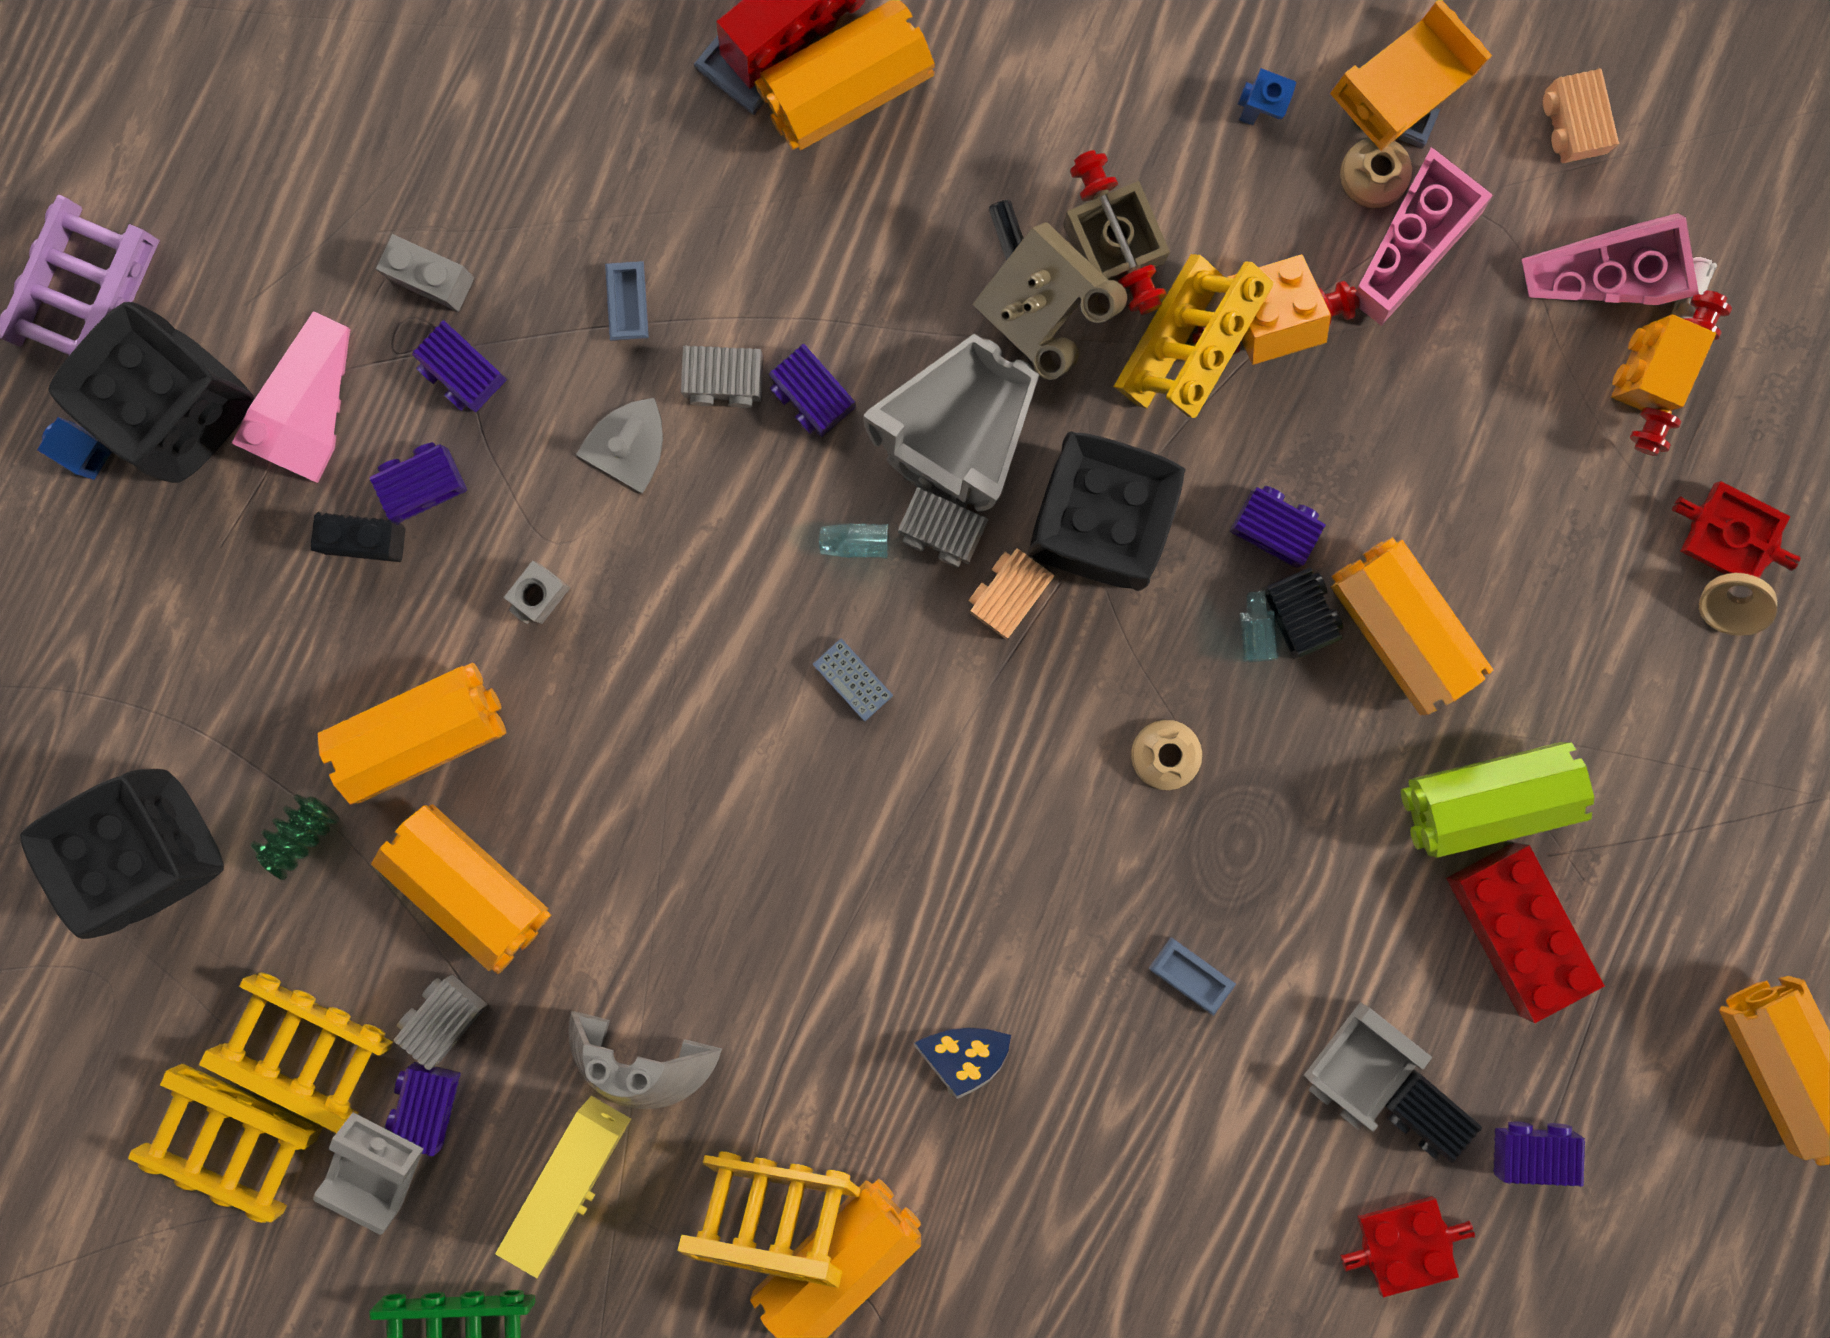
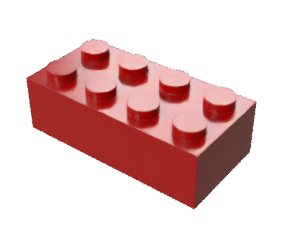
M742 0L716 21L720 55L747 87L751 89L755 86L754 82L761 78V72L806 48L807 43L817 35L820 37L827 35L835 27L837 19L846 12L851 14L857 11L864 4L865 0Z
M1513 842L1446 878L1520 1017L1537 1023L1605 987L1530 845Z

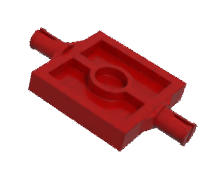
M1722 481L1713 484L1705 502L1701 506L1680 496L1674 503L1676 505L1672 507L1673 512L1692 520L1690 532L1680 552L1723 574L1745 573L1760 578L1764 569L1771 562H1775L1789 571H1793L1798 566L1797 562L1801 560L1800 556L1781 548L1782 533L1791 516Z
M1431 1196L1357 1216L1363 1235L1362 1250L1344 1255L1341 1254L1340 1258L1345 1272L1368 1266L1374 1274L1379 1294L1384 1298L1459 1278L1453 1257V1242L1475 1238V1233L1472 1231L1473 1226L1470 1221L1448 1227L1442 1220L1437 1199Z

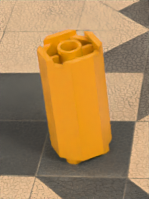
M890 0L760 73L761 78L754 82L763 101L765 103L768 102L773 111L770 117L780 136L784 135L792 150L796 148L800 151L934 76L935 72L932 69L935 68V63L925 37L919 26L914 28L910 22L907 23L906 20L913 16L902 1Z
M1391 537L1385 542L1381 541L1363 553L1366 561L1362 563L1361 560H1358L1353 564L1350 563L1331 576L1335 582L1331 589L1419 715H1429L1437 711L1433 703L1442 700L1446 706L1456 701L1486 679L1484 675L1490 674L1493 671L1491 665L1403 540L1396 542Z
M472 662L466 666H460L317 734L319 755L324 764L331 761L335 772L329 774V777L336 789L351 805L362 803L501 738L507 732L502 719L496 713V711L501 709V703L492 688L485 689L481 673Z
M433 804L422 806L405 820L395 831L397 836L390 844L386 841L379 848L371 863L376 870L488 971L492 969L497 975L513 960V955L519 948L524 950L539 934L538 930L552 916L547 911L549 908Z
M1785 976L1778 978L1781 983L1780 986L1770 987L1768 981H1762L1730 995L1726 999L1728 1007L1722 1005L1719 1012L1788 1152L1803 1160L1814 1159L1816 1165L1819 1166L1829 1165L1830 1031L1805 980Z
M877 1179L873 1184L866 1180L859 1187V1197L849 1196L839 1206L827 1255L831 1257L830 1263L842 1271L839 1288L769 1274L753 1290L750 1301L754 1308L761 1303L765 1313L760 1319L776 1338H828L921 1247V1233L918 1230L921 1222L910 1209L905 1207L901 1210L892 1201L894 1194L882 1180ZM817 1228L794 1250L793 1256L806 1258L807 1252H812Z

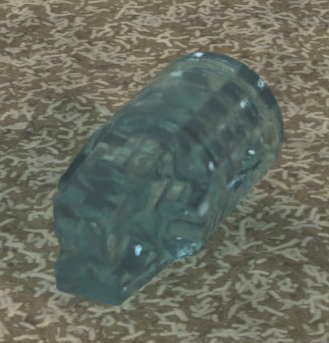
M849 523L821 527L819 534L820 553L847 558L871 557L888 559L889 524Z
M1265 591L1249 592L1246 595L1247 613H1240V629H1242L1243 662L1278 660V653H1276L1277 642H1275L1276 631L1274 629L1276 626L1275 612L1267 611Z

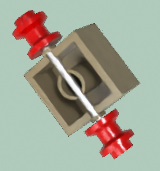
M1095 150L1085 152L1074 159L1075 165L1070 169V174L1072 178L1082 179L1085 188L1081 191L1080 197L1082 201L1090 202L1067 211L1063 226L1072 246L1108 280L1117 281L1124 288L1130 289L1134 298L1128 304L1130 311L1139 310L1141 315L1148 314L1162 306L1161 299L1167 295L1164 288H1155L1151 278L1156 273V268L1164 265L1170 250L1140 182H1134L1109 193L1118 185L1116 177H1107L1103 167L1108 162L1106 154H1097Z

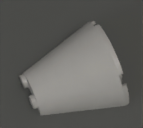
M973 334L867 410L863 416V422L874 446L879 447L882 444L887 450L889 456L886 461L916 487L960 507L966 508L968 504L975 505L974 508L977 511H985L992 508L1001 495L1039 374L1023 360H1016L1015 362L1005 360L1001 357L1002 350L996 343L987 339L983 340Z
M571 1011L569 1044L579 1072L587 1083L600 1095L625 1107L657 1109L678 1103L687 1098L709 1078L722 1051V1048L685 1039L677 1059L659 1062L638 1056L633 1064L626 1065L615 1060L614 1050L603 1048L610 1020L576 1011Z

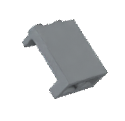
M1360 1002L1303 1076L1313 1084L1309 1091L1326 1105L1331 1100H1334L1344 1109L1339 1115L1359 1130L1364 1124L1374 1132L1378 1127L1374 1122L1375 1118L1416 1066L1423 1070L1433 1057L1375 1011Z
M353 1112L332 1138L329 1150L335 1153L327 1176L315 1192L313 1200L381 1235L386 1231L402 1207L424 1148Z

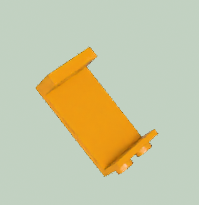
M1437 0L1421 21L1360 69L1355 65L1344 73L1330 95L1382 151L1473 78L1492 55L1484 47L1483 43L1462 23L1457 14L1443 0Z

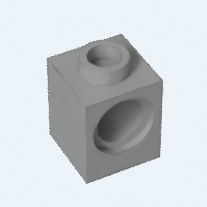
M532 561L503 598L512 604L509 611L524 623L528 624L533 620L543 624L571 587L543 565ZM539 585L543 590V599L538 605L531 606L527 601V593L530 588Z

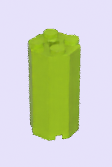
M1559 742L1409 779V787L1401 789V798L1405 809L1411 811L1414 826L1410 828L1413 844L1416 849L1425 848L1428 856L1438 858L1592 820L1593 812L1585 811L1587 806L1594 805L1595 798L1587 766L1582 758L1573 760L1569 752L1575 751L1576 748L1572 742Z

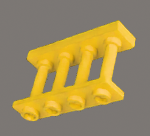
M1190 254L1163 300L1162 306L1156 312L1113 387L1138 407L1148 408L1156 393L1165 394L1166 399L1187 417L1196 418L1273 287V280L1253 262L1248 261L1243 263L1235 278L1224 277L1201 255ZM1215 292L1226 293L1215 312L1205 311ZM1195 326L1206 327L1195 346L1185 344ZM1176 359L1186 361L1175 380L1165 378Z
M258 973V975L254 974L243 978L239 987L253 994L229 1043L219 1044L206 1050L199 1065L337 1133L353 1112L357 1115L359 1114L358 1111L350 1108L351 1104L348 1100L371 1054L374 1053L379 1056L390 1050L393 1041L385 1038V1032L369 1024L361 1026L349 1020L351 1016L341 1009L335 1007L326 1009L314 1003L316 998L309 993L301 990H294L292 992L280 986L281 981L270 974ZM269 1001L288 1012L264 1060L257 1062L245 1056L244 1047L266 1002ZM303 1018L323 1029L299 1077L291 1079L281 1074V1069L278 1066ZM338 1035L358 1046L334 1095L326 1096L316 1091L313 1083Z
M183 1063L166 1070L160 1086L172 1090L171 1095L173 1099L153 1143H144L131 1150L128 1159L138 1163L139 1169L144 1172L163 1174L174 1179V1184L182 1189L198 1190L209 1195L210 1200L215 1204L225 1207L234 1206L241 1209L253 1221L266 1223L276 1220L284 1213L287 1205L275 1200L274 1197L295 1150H304L316 1142L323 1126ZM196 1101L207 1106L206 1110L209 1114L188 1160L168 1152L167 1149L188 1103ZM232 1117L243 1122L242 1126L245 1129L225 1174L222 1176L204 1168L203 1164L224 1118ZM267 1133L278 1138L280 1147L260 1191L257 1192L238 1182L259 1135Z
M723 1151L719 1152L718 1157L704 1155L703 1164L717 1172L702 1231H698L696 1237L681 1235L677 1249L678 1252L693 1260L839 1288L842 1271L830 1263L831 1257L827 1255L841 1196L859 1197L860 1188L850 1181V1175L835 1170H827L826 1176L813 1174L814 1170L800 1164H790L789 1169L778 1168L776 1162L757 1157L754 1158L753 1163L741 1161V1156ZM733 1176L753 1179L738 1238H734L732 1244L720 1242L721 1237L718 1236V1231ZM768 1183L789 1185L775 1244L770 1245L769 1251L756 1249L757 1243L754 1242ZM807 1188L824 1191L826 1194L812 1252H807L806 1258L793 1256L794 1250L790 1249L804 1190Z

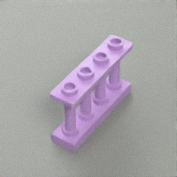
M57 195L54 203L46 211L45 224L38 239L30 247V258L26 267L14 283V294L7 309L0 315V339L21 347L27 337L70 355L110 311L124 302H133L160 240L131 224L128 225L126 232L120 235L79 217L82 211L81 206L66 197ZM74 231L116 249V254L110 268L104 270L64 253L72 232ZM57 266L100 284L101 288L94 304L88 305L48 288ZM41 302L84 319L85 325L79 338L74 341L32 323Z

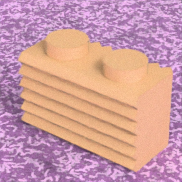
M1599 68L1580 74L1576 73L1559 77L1545 90L1543 108L1545 114L1552 119V125L1554 126L1551 136L1554 152L1559 153L1561 156L1560 161L1562 164L1605 155L1619 145L1602 69Z
M1016 548L1012 555L1006 551L1002 554L991 569L997 574L989 586L981 583L968 600L974 605L969 613L1005 640L1010 637L1054 577L1051 572L1018 548Z

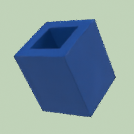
M57 417L55 422L45 429L42 435V443L37 449L73 473L95 480L112 453L83 427L60 417Z

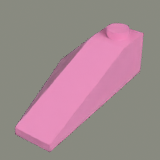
M1679 213L1631 225L1521 259L1529 298L1579 299L1660 305L1699 294L1686 217Z
M313 311L248 408L232 444L318 483L335 449L336 435H334L336 415L340 412L341 400L339 399L341 377L345 374L350 329Z

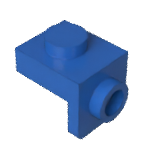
M1261 68L1253 84L1246 82L1237 104L1244 107L1239 120L1254 125L1260 112L1277 119H1283L1294 93L1296 82Z

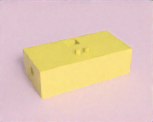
M590 1096L573 1117L495 1254L533 1277H539L556 1252L577 1213L585 1214L587 1208L582 1206L585 1199L592 1201L596 1195L590 1190L630 1123L631 1118Z

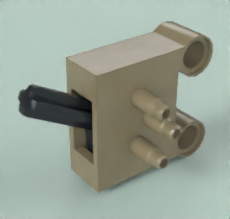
M1005 199L989 206V212L1006 262L972 305L1033 362L1034 369L1039 376L1048 380L1057 379L1076 366L1079 352L1073 341L1064 337L1054 338V334L1079 304L1082 313L1091 322L1101 323L1114 317L1127 304L1126 290L1117 281L1108 280L1047 222L1033 227L1023 238L1012 203L1009 199ZM1099 293H1103L1108 297L1110 302L1109 310L1102 308L1099 304ZM1051 350L1060 356L1061 366L1056 365L1052 361Z

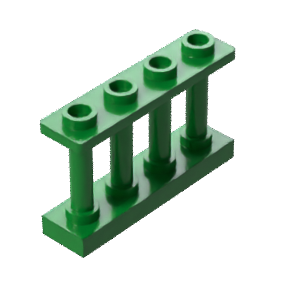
M522 1290L503 1291L500 1293V1296H485V1293L482 1291H469L461 1294L460 1297H445V1293L432 1292L422 1295L421 1298L406 1299L405 1294L396 1293L383 1296L382 1300H379L369 1311L370 1320H386L387 1338H403V1319L425 1318L426 1338H442V1318L465 1317V1338H482L481 1316H504L505 1338H521L520 1315H527L535 1304V1295H524Z

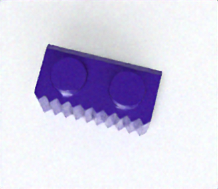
M445 321L440 322L439 326L412 353L420 362L416 369L433 385L437 380H440L449 389L444 395L461 411L467 406L476 413L507 381L506 377Z
M805 344L800 345L798 349L769 373L771 381L774 383L769 389L784 406L789 401L799 411L795 416L796 420L809 434L815 430L823 437L856 408V403Z
M433 442L421 445L413 450L414 457L400 462L399 459L387 461L378 466L379 473L369 477L388 519L398 523L403 522L412 516H416L425 510L431 509L446 500L468 491L449 449L441 444L436 446Z
M1264 486L1263 489L1256 487L1250 492L1229 532L1270 553L1279 560L1290 564L1292 567L1299 568L1303 566L1326 524L1317 520L1319 514L1315 510L1301 504L1295 508L1284 502L1285 495L1269 486Z
M414 1062L406 1067V1071L401 1070L394 1088V1093L400 1095L397 1109L390 1111L385 1129L424 1148L422 1154L428 1156L436 1155L444 1145L461 1072L440 1067H433L431 1070H428L419 1062Z
M1513 1121L1508 1122V1128H1495L1493 1172L1504 1183L1584 1186L1585 1138L1572 1131V1126L1549 1123L1547 1124V1130L1533 1129V1125L1530 1123Z

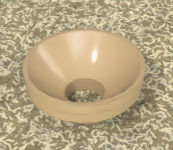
M1369 137L1359 141L1350 148L1342 161L1340 169L1341 184L1347 195L1359 205L1368 208L1386 207L1397 201L1408 188L1412 177L1410 157L1398 142L1394 140L1385 149L1380 151ZM1379 155L1387 157L1392 164L1391 173L1386 176H1379L1374 173L1371 168L1373 157Z
M1745 573L1725 574L1716 577L1705 586L1699 601V611L1708 625L1722 633L1737 636L1752 635L1763 631L1773 623L1777 614V597L1772 587L1756 576ZM1738 585L1745 586L1753 594L1749 597L1740 598L1732 595L1729 589Z
M1160 720L1145 726L1138 733L1132 745L1131 760L1136 774L1143 782L1159 790H1173L1188 784L1198 773L1202 763V749L1197 736L1189 727L1174 720ZM1168 743L1175 744L1181 752L1179 763L1173 767L1162 765L1158 757L1160 748Z

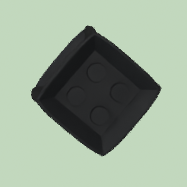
M124 302L110 311L68 356L54 375L48 388L50 395L58 405L110 451L133 464L141 472L171 483L182 482L200 469L241 423L248 408L254 401V396L249 389L193 339L175 329L165 318L135 302Z
M1068 432L1062 442V453L1049 479L1027 555L1052 567L1094 581L1121 588H1131L1136 591L1145 589L1150 583V577L1160 560L1180 499L1186 469L1163 456L1125 443L1087 433Z
M164 769L133 770L97 784L39 817L20 834L26 859L49 902L65 926L76 937L81 939L108 935L124 929L129 924L148 918L205 886L224 870L219 849L194 802L182 784L169 771Z

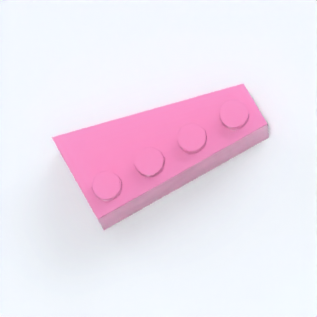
M1432 147L1355 293L1360 300L1359 308L1381 326L1479 218L1493 196Z

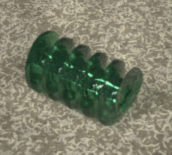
M296 794L294 799L299 808L294 809L287 805L283 808L289 819L284 821L275 817L272 820L278 831L274 833L264 829L261 832L267 843L264 845L254 840L250 844L256 852L255 856L259 863L280 880H285L288 877L287 871H293L298 866L297 858L304 859L309 854L308 847H316L320 842L318 835L326 836L329 833L330 826L328 823L337 824L340 821L337 814L316 797L309 796L306 798Z

